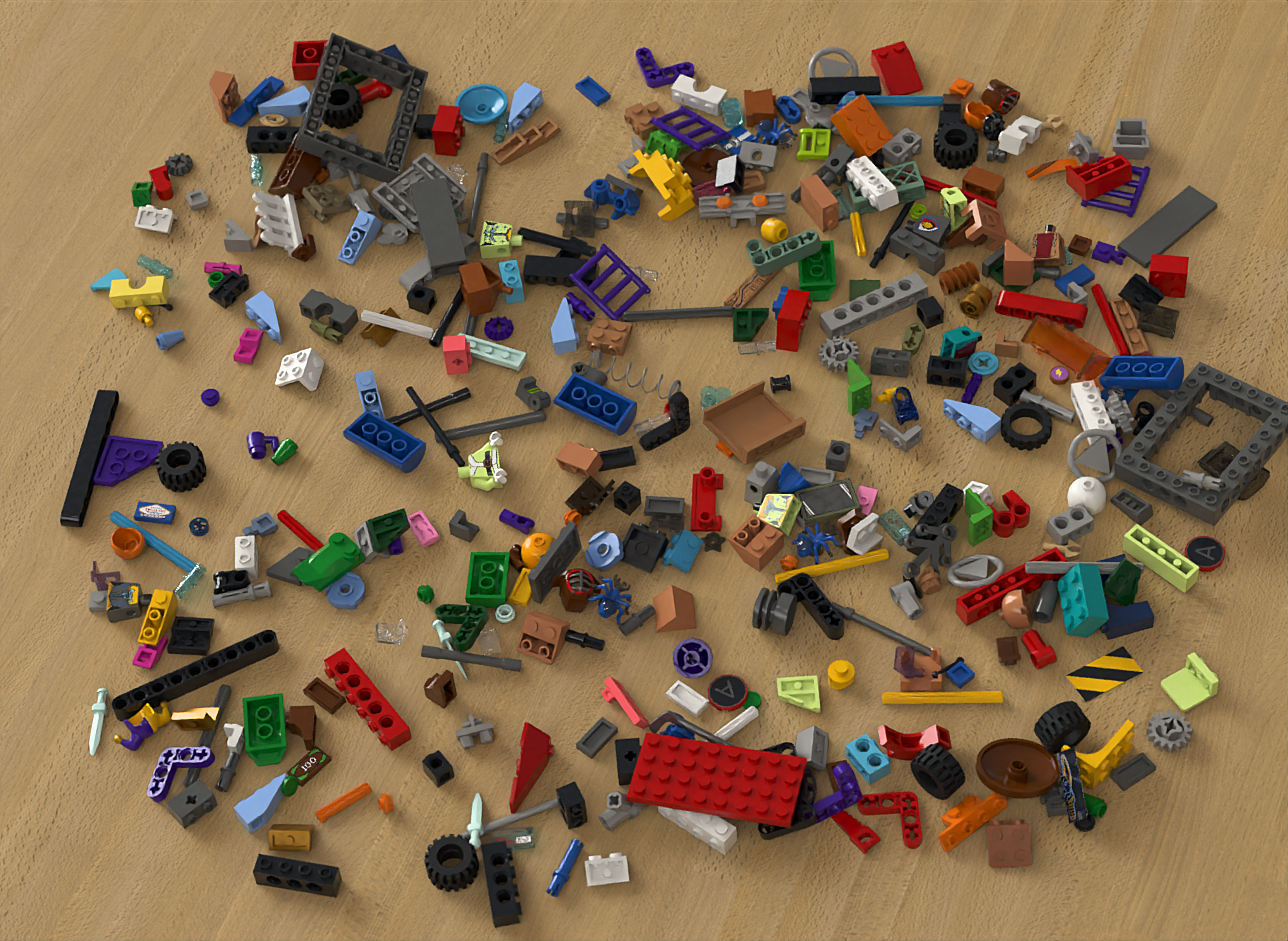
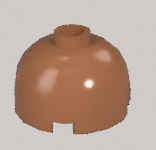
M1023 588L1007 593L1002 600V608L998 609L1001 620L1005 619L1006 623L1015 629H1025L1033 625L1031 608L1028 607V598Z

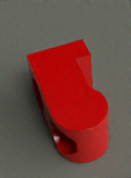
M166 165L149 170L151 182L158 197L163 201L170 200L174 193Z

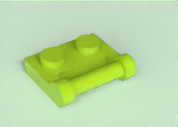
M800 129V146L797 152V160L801 162L807 159L827 160L829 158L831 129ZM812 137L811 151H806L807 139Z

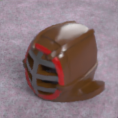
M992 79L980 100L983 104L991 107L994 112L1005 115L1017 105L1020 99V92L998 79Z
M581 568L565 571L556 576L551 582L552 587H560L559 596L561 597L565 611L581 613L589 603V598L592 597L593 593L600 594L602 589L597 588L598 585H601L590 572Z

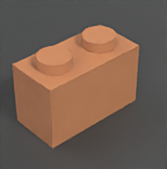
M568 440L556 456L561 469L586 479L590 475L594 478L603 465L600 453L593 448L588 449L578 442L573 443Z

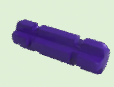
M973 373L965 393L961 397L962 403L971 404L972 398H974L979 388L978 385L982 381L981 374Z

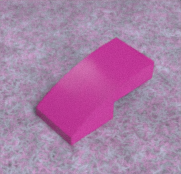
M250 328L244 330L240 337V345L233 355L234 361L252 364L260 347L264 334L263 331Z
M163 636L157 646L144 644L143 647L139 646L132 664L151 670L164 652L169 642L168 638Z

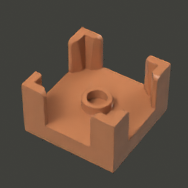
M975 199L961 210L963 218L973 211L975 224L965 231L966 238L974 241L980 235L985 234L995 239L986 246L988 250L994 251L1008 239L1002 212Z
M900 648L901 692H941L942 674H938V679L932 677L934 671L938 672L941 670V648H931L930 656L910 657V648Z

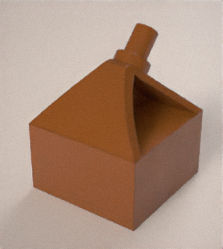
M481 261L459 266L461 291L471 317L492 312L500 293L504 292L509 295L513 293V288L506 286V283H503L502 279Z

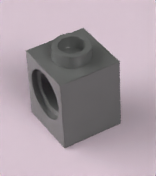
M831 440L826 455V469L845 472L850 457V443Z

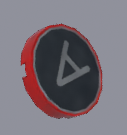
M1198 536L1191 539L1187 543L1184 553L1185 558L1200 567L1199 571L1210 572L1218 566L1220 567L1225 557L1222 544L1209 536Z
M736 675L719 676L709 685L708 698L711 705L717 710L735 711L741 708L747 701V685L743 679Z

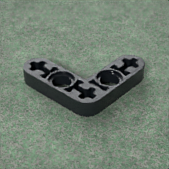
M676 392L669 399L670 421L651 430L640 438L639 444L645 451H651L689 429V400L683 392Z

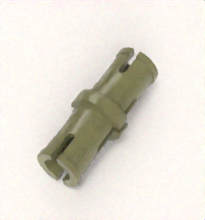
M318 319L311 321L316 326L310 324V329L320 333L323 338H329L336 344L343 342L337 337L344 339V334L333 329V326L324 324Z

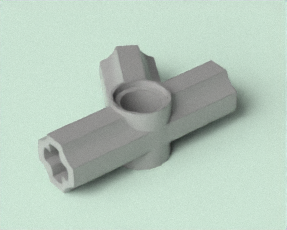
M610 792L606 797V805L609 809L599 815V820L607 830L611 831L627 818L634 819L642 811V807L646 804L627 801L626 796L628 792Z

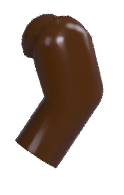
M515 544L509 551V563L520 573L525 568V565L520 561L521 546Z

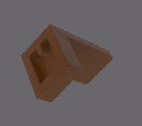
M853 509L837 520L842 549L851 556L857 555L853 550L846 547L851 529L867 517V515L856 509Z

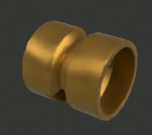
M973 284L959 305L960 310L967 317L972 319L979 318L993 299L992 292L982 284Z

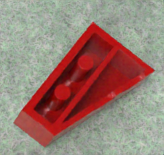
M1122 155L1099 159V162L1092 164L1083 162L1082 166L1073 168L1071 165L1065 166L1066 183L1085 201L1132 181L1131 163Z
M788 289L777 317L776 349L798 352L805 323L809 317V310H812L813 300L810 299V292Z

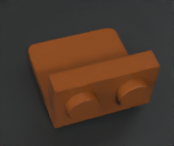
M1024 819L1011 820L1012 824H1003V820L990 821L991 825H986L990 867H1028L1032 864L1030 824L1024 823Z

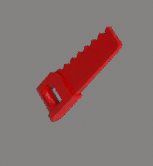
M842 810L831 816L834 822L850 837V841L863 854L868 853L871 847L881 841L879 836L869 826H861V822H857L856 818L853 819L852 815H848L847 811L844 812ZM870 837V839H868L864 843L860 842L863 838Z

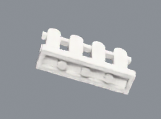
M262 190L256 191L252 198L260 204L255 208V212L263 216L257 223L259 227L265 229L260 235L261 239L268 242L271 246L284 247L288 251L289 257H292L291 253L301 243L304 244L294 196L287 193L283 199H280V196L275 195L274 197L265 194Z

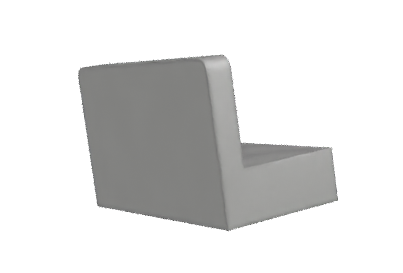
M367 521L363 522L354 531L356 544L365 556V562L363 563L368 564L376 555L387 559L391 556L388 547L378 554Z
M815 725L797 733V756L807 758V765L818 771L826 769L829 734Z

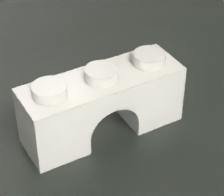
M681 74L671 87L672 101L715 116H719L728 103L727 90L711 85L707 91L697 92L696 79Z
M1025 115L1021 116L1018 120L1016 119L1011 126L1009 125L1005 131L1000 133L998 149L1018 156L1025 150L1027 142L1032 144L1039 138L1042 122Z

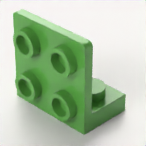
M659 129L650 133L645 152L651 155L658 150L661 155L665 154L668 159L672 158L676 163L680 151L691 147Z
M850 359L848 360V384L850 385L848 387V412L851 416L858 414L860 408L868 409L871 407V398L873 397L871 393L872 381L868 376L864 375L860 365L855 364Z
M970 488L966 489L965 513L970 517L968 542L974 547L992 536L993 511L989 505H985L981 501L980 496L976 492H973Z

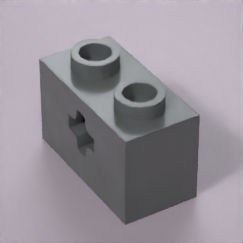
M199 779L167 802L170 814L185 829L189 825L195 824L204 814L211 812L217 806L214 794Z

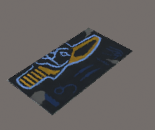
M1075 746L1057 753L1069 824L1088 817Z

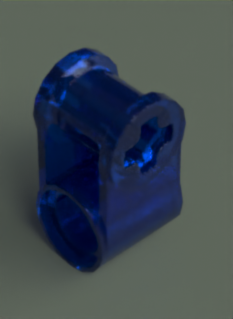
M906 387L897 388L891 395V402L898 424L903 425L904 422L910 420H919L918 411L909 389ZM897 393H902L905 400L900 401L897 398Z

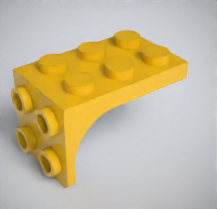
M1127 720L1100 751L1093 754L1076 752L1083 786L1094 790L1100 782L1106 781L1112 768L1116 769L1119 766L1122 757L1131 752L1134 746L1132 744L1135 736L1134 723ZM1064 745L1061 748V752L1069 749L1070 747Z

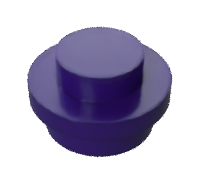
M207 389L201 394V400L207 406H215L219 402L220 395L215 389Z

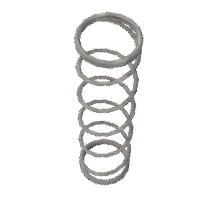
M599 349L594 351L589 361V366L592 367L593 360L597 354L595 369H598L602 360V351ZM614 356L611 367L605 372L606 374L611 369V376L614 381H619L626 376L628 386L635 387L642 381V388L645 393H650L657 388L659 398H668V401L671 398V395L676 389L677 385L678 388L676 392H680L682 386L680 380H675L669 389L668 396L662 398L659 394V385L663 378L662 373L660 375L657 385L651 391H645L644 377L647 373V368H645L641 380L636 385L631 386L628 382V372L632 366V362L629 363L627 372L624 374V376L616 380L614 379L612 372L613 365L617 358L616 356Z

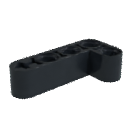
M797 574L778 585L777 600L783 592L796 595L797 603H802L829 639L839 640L843 637L844 620L808 574Z

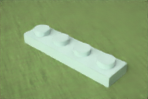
M458 334V336L465 335L466 343L470 342V354L474 358L520 371L527 358L525 352L466 334Z

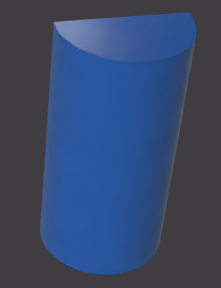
M1114 356L1099 378V382L1105 389L1177 390L1183 381L1184 363L1182 357Z
M576 373L571 375L553 400L555 405L619 436L627 432L637 412L636 402Z
M369 410L365 411L343 431L345 439L404 473L412 472L420 464L426 451L425 442Z

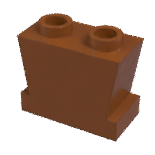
M772 88L755 92L744 90L746 127L752 128L764 120H770L774 126V119H778L777 108H774V106H777L776 95H772Z

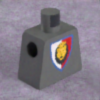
M922 214L918 222L908 220L905 229L941 248L945 238L951 231V218Z

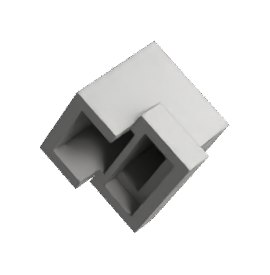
M1117 118L1116 132L1112 138L1115 156L1122 155L1126 159L1144 160L1145 152L1149 153V134H1146V119Z

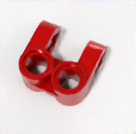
M1013 490L1002 495V500L1009 511L998 513L994 507L988 504L993 511L992 530L1002 538L1012 536L1016 528L1026 527L1030 520V506Z

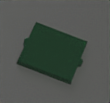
M865 278L863 280H850L849 302L871 293L873 290L880 289V280H867Z

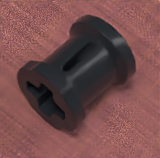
M789 374L780 378L770 377L772 394L781 390L791 391Z

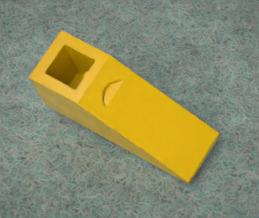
M154 590L137 641L138 643L158 645L171 624L179 603L174 592Z

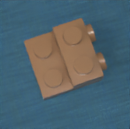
M657 101L645 106L638 103L625 109L626 114H624L626 123L632 126L634 134L638 135L643 141L649 138L651 132L660 129L652 124L650 120L653 117L659 118L664 116L666 113ZM670 120L665 122V124L672 126L673 122Z
M596 318L586 341L587 350L594 352L599 349L602 353L623 356L633 328L632 323Z

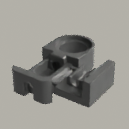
M1060 781L1059 786H1055L1050 792L1040 797L1041 804L1046 806L1048 817L1067 815V807L1062 805L1065 802L1062 781Z

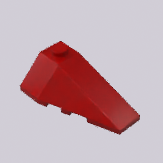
M527 722L524 723L519 745L521 747V759L517 758L516 776L518 777L513 778L509 800L511 814L517 812L548 765L549 758L554 755L555 747L551 743V737Z

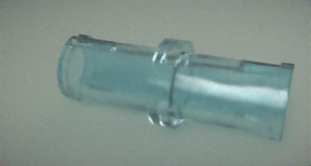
M505 111L499 118V121L496 122L493 140L497 143L504 141L505 134L509 130L508 120L510 112Z
M255 154L250 157L251 166L249 167V173L251 174V184L253 186L256 185L255 181H257V186L262 184L263 167L261 165L262 158L259 154H257V159H255Z
M143 254L137 259L138 265L149 269L153 274L157 273L165 276L167 279L173 274L172 268L161 264L157 259L153 260Z
M197 563L188 575L182 577L181 583L172 591L175 596L182 600L187 592L197 585L196 582L202 575L207 572L206 568Z

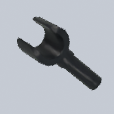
M903 575V582L909 580L915 590V594L921 599L923 595L915 584V577L906 579Z

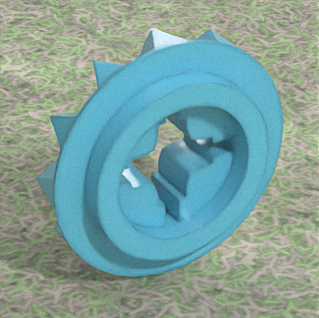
M979 351L969 358L968 368L971 369L972 373H978L987 377L988 374L993 375L995 370H998V359L990 352ZM980 363H987V367H985L984 365L980 366Z

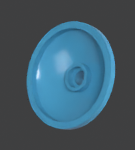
M478 84L461 92L456 99L455 106L460 107L461 114L464 115V121L472 124H487L497 120L505 113L508 100L505 92L499 87L490 84Z

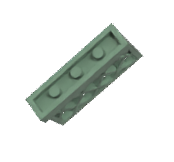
M916 161L879 170L893 185H899L896 187L899 203L896 205L926 198L924 182L921 179ZM914 168L911 173L904 172L906 169ZM890 173L896 174L893 178L887 176ZM900 176L907 177L904 182L898 180ZM846 178L855 212L861 215L877 211L878 209L871 205L867 197H856L859 193L862 194V192L851 185L853 182Z

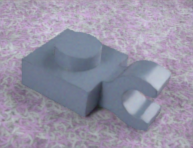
M860 408L854 420V426H856L854 437L862 439L866 430L872 431L878 420L879 413Z
M267 512L251 520L252 526L246 527L242 531L245 536L255 535L256 538L259 534L262 538L278 530V524Z

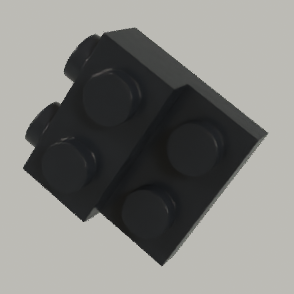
M632 523L622 542L624 557L620 561L652 574L658 559L662 558L669 544V540L666 537L667 534L659 530L653 532L649 530L647 525L642 523L638 525Z

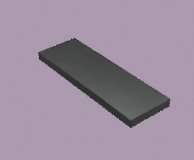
M1189 185L1120 242L1117 249L1127 252L1126 255L1146 268L1150 265L1151 254L1162 255L1217 208V203Z

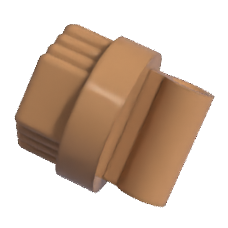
M927 566L919 575L918 580L920 588L927 595L936 593L942 588L940 576L938 573L933 572L932 566Z

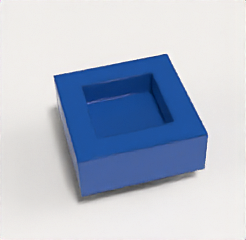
M960 661L946 672V677L961 689L975 678V673Z

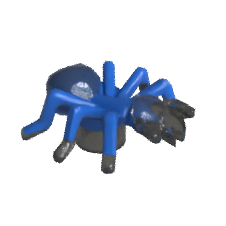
M774 119V126L770 120H762L758 123L757 135L751 139V142L758 140L760 135H765L762 144H765V142L771 146L779 144L782 149H785V147L789 149V146L792 147V140L795 141V137L798 135L793 133L791 126H787L785 122L778 129L777 119Z
M830 521L823 524L822 533H819L818 523H815L816 535L808 527H805L802 534H798L797 540L791 542L792 545L797 544V553L800 557H807L809 555L815 557V564L818 565V556L823 553V546L827 554L831 558L833 557L827 542L824 541L832 540L835 546L842 548V545L832 536L841 533L838 528L835 529V526L830 524Z
M616 574L613 579V589L612 579H604L600 576L599 579L603 583H609L610 591L605 584L598 586L592 584L591 587L594 589H604L606 595L600 594L596 597L588 598L587 602L599 600L598 612L603 618L611 617L618 609L619 613L616 617L618 626L621 624L620 618L625 612L626 615H629V603L632 602L631 594L620 595V592L628 591L631 585L627 586L625 581L620 583L621 578L617 579L618 575Z

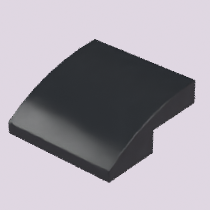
M176 616L171 627L172 636L167 646L168 654L207 656L213 634L214 619Z

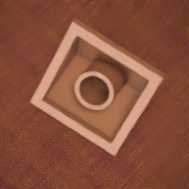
M1005 240L1004 285H1031L1033 283L1034 259L1010 240Z
M671 585L653 598L656 611L657 633L696 629L692 593Z

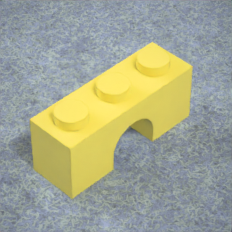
M165 276L147 277L145 285L139 289L133 288L130 279L112 280L109 298L114 308L167 304L169 285Z

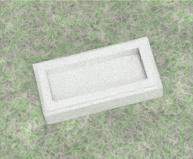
M680 680L665 693L668 699L696 718L710 705L709 700Z

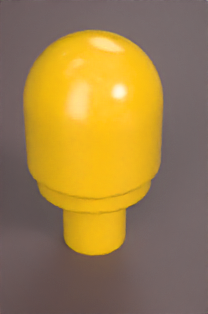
M138 306L135 309L136 318L139 322L151 326L153 324L152 313L146 306Z
M894 387L886 389L882 395L876 396V400L878 403L892 404L899 402L903 394L899 388Z

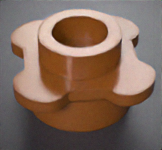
M320 166L314 174L317 185L328 179L330 173L327 171L328 168L326 166Z

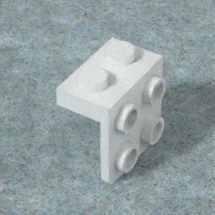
M312 348L287 355L282 359L275 384L280 387L300 381L310 392L314 391L317 388L325 360Z

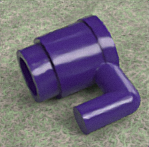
M256 431L249 433L246 437L251 458L255 460L263 459L266 456V444H272L273 452H276L279 447V440L276 436H265L264 433Z

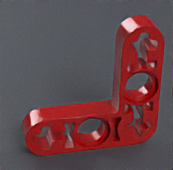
M906 791L862 795L861 800L858 801V811L862 815L900 814L904 845L909 849H916L921 845V822L918 798L915 793ZM907 799L911 802V809L907 810ZM890 800L893 802V805L885 807L882 805V802ZM865 802H868V803H869V807H868V808L865 807V805H864ZM912 816L916 819V822L908 824L905 822V818ZM914 830L915 841H911L910 831Z

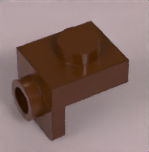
M308 233L303 237L304 244L301 243L291 253L292 257L304 262L316 252L314 236Z
M1017 636L996 638L999 663H1005V666L1016 665L1017 661L1021 659Z

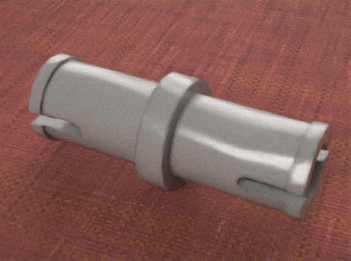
M1188 470L1183 472L1186 475H1182V482L1197 485L1198 488L1202 489L1205 487L1217 490L1218 492L1222 490L1219 486H1223V479L1209 477L1206 473L1198 474Z

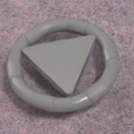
M827 47L819 50L811 58L808 67L809 78L815 77V68L818 60L824 77H843L851 68V77H856L859 74L854 57L848 51L839 47ZM836 53L842 55L850 64L823 58L822 56Z
M1090 429L1082 432L1073 440L1068 450V464L1071 472L1077 479L1086 476L1076 466L1075 462L1106 473L1107 475L1095 477L1102 484L1115 477L1114 466L1110 471L1106 439H1108L1116 450L1117 460L1123 453V449L1115 435L1103 429ZM1101 436L1100 439L1075 458L1077 448L1084 439Z
M971 555L958 560L949 568L948 580L959 588L976 589L994 582L999 576L1003 575L1005 565L1002 560L993 555ZM989 562L998 567L990 577H988ZM956 576L969 578L970 582L961 581Z

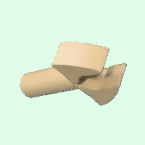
M1048 114L1047 121L1042 122L1041 130L1051 128L1054 133L1059 131L1063 126V120L1060 121L1061 116Z
M1070 539L1065 546L1051 543L1043 544V550L1045 551L1057 547L1065 555L1067 561L1078 559L1080 555L1078 552H1081V546Z

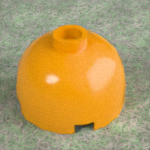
M543 532L534 533L527 537L521 547L523 564L530 570L534 569L539 563L541 556L545 555L550 544L555 539Z

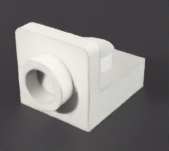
M971 481L963 489L964 499L966 489L970 488L980 496L981 501L985 505H991L994 502V497L988 485Z
M225 724L224 730L228 737L227 747L230 753L235 752L240 755L245 744L244 727L238 724Z

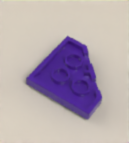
M108 436L93 478L94 485L113 487L153 465L156 462L158 453H161V449L164 448L163 442Z

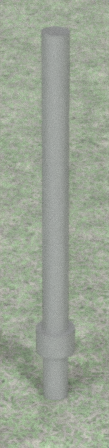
M555 798L491 823H482L484 834L480 837L488 835V832L557 807L558 800ZM468 831L461 833L463 840L465 838L471 839Z

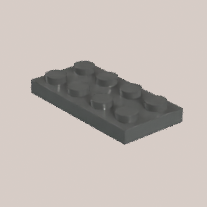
M569 521L566 527L561 529L560 535L550 544L548 551L545 555L541 556L536 567L530 571L528 580L535 602L541 604L553 588L551 586L552 580L567 569L581 550L582 546L576 523Z

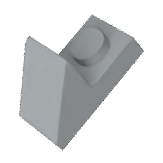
M232 219L226 221L227 230L225 232L228 236L224 239L226 251H254L251 238Z

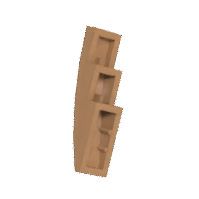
M549 117L538 127L533 124L521 135L517 131L490 154L500 166L538 148L561 130Z

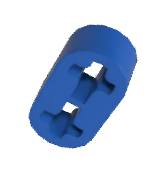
M779 97L777 99L778 112L788 124H798L801 121L800 109L790 97Z

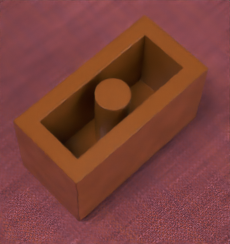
M972 165L962 179V190L997 201L1004 191L1005 178Z

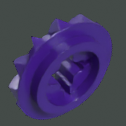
M497 316V318H490V321L485 323L484 331L488 338L501 341L512 335L514 326L511 319L508 320L506 316L503 318ZM497 325H501V329L499 332L497 329Z

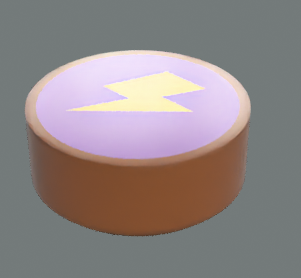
M1062 366L1052 368L1050 371L1051 382L1056 385L1067 383L1069 371Z

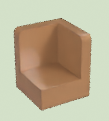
M998 329L995 342V356L1017 359L1020 342L1005 340L1006 330Z

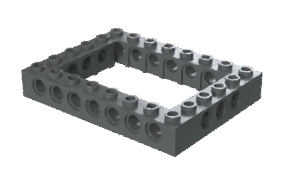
M331 33L321 57L294 147L382 183H390L401 174L429 72ZM339 65L402 90L384 154L367 149L364 145L350 142L346 138L343 139L335 136L329 131L318 133L323 124L322 118L327 110L326 105L331 97L330 92L335 84L334 79L339 71L337 69Z
M1199 362L1182 382L1181 386L1174 391L1114 462L1115 477L1215 526L1287 439L1288 402ZM1208 391L1211 399L1221 401L1229 405L1230 408L1238 409L1246 413V416L1257 418L1263 423L1218 478L1223 479V486H1219L1222 488L1220 492L1213 489L1198 488L1197 485L1182 482V477L1149 462L1155 454L1159 453L1162 445L1170 440L1173 432L1181 427L1184 419L1191 415V411L1195 406L1202 402V398Z

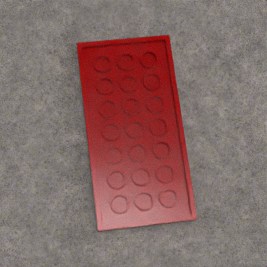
M646 732L626 797L629 802L791 828L807 766V758Z

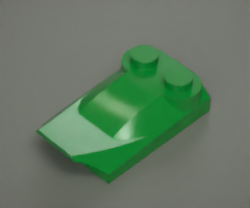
M834 240L821 241L822 248L819 252L798 261L799 289L810 292V299L813 302L828 301L836 288Z
M338 532L329 537V543L298 564L291 572L303 584L313 586L318 592H321L365 562V556L358 545L347 535Z
M471 552L465 596L466 603L473 606H484L485 608H498L506 603L510 552Z
M283 693L242 698L246 754L252 758L256 766L280 764L283 754L287 749Z

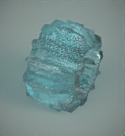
M727 98L722 100L721 112L724 125L727 128L741 126L743 116L738 99Z

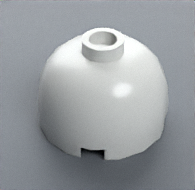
M1088 476L1075 480L1069 487L1067 495L1069 507H1075L1081 503L1091 515H1096L1103 510L1107 497L1104 485L1098 479Z

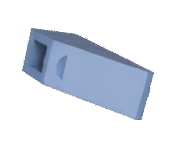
M524 82L514 92L508 120L510 134L519 129L522 123L527 118H530L532 113L542 105L541 89Z
M303 85L257 106L259 116L261 118L267 114L275 113L286 118L301 117L305 113L310 93Z
M360 210L337 259L354 265L376 238L383 222L376 216Z
M261 291L245 302L246 315L249 319H254L261 330L264 329L272 340H276L281 345L282 339L274 302Z
M566 297L563 298L551 327L555 355L577 351L576 343H579L578 332H574V329H576L575 318L570 316L573 315L572 305H568Z
M373 369L354 374L363 412L369 410L385 419Z
M948 399L943 400V413L948 418L957 422L961 428L972 433L976 439L986 443L1001 430V418L989 409Z
M285 773L280 777L274 778L271 783L256 790L253 795L240 801L234 807L237 819L250 834L268 823L284 796L281 787L287 777Z

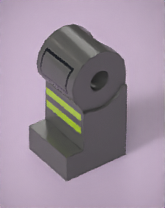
M530 376L520 379L515 395L534 411L548 408L551 405L550 395L547 392H543L536 385L537 380Z

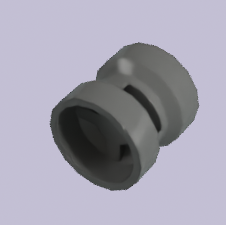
M989 143L987 161L998 160L999 163H1005L1007 152L998 149L999 146Z

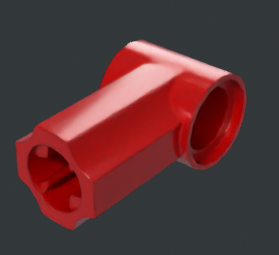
M373 79L371 84L358 90L363 104L376 97L387 98L391 95L393 89L390 85Z
M1028 630L1021 636V641L1030 653L1031 661L1037 670L1057 661L1053 648L1045 644L1037 630Z

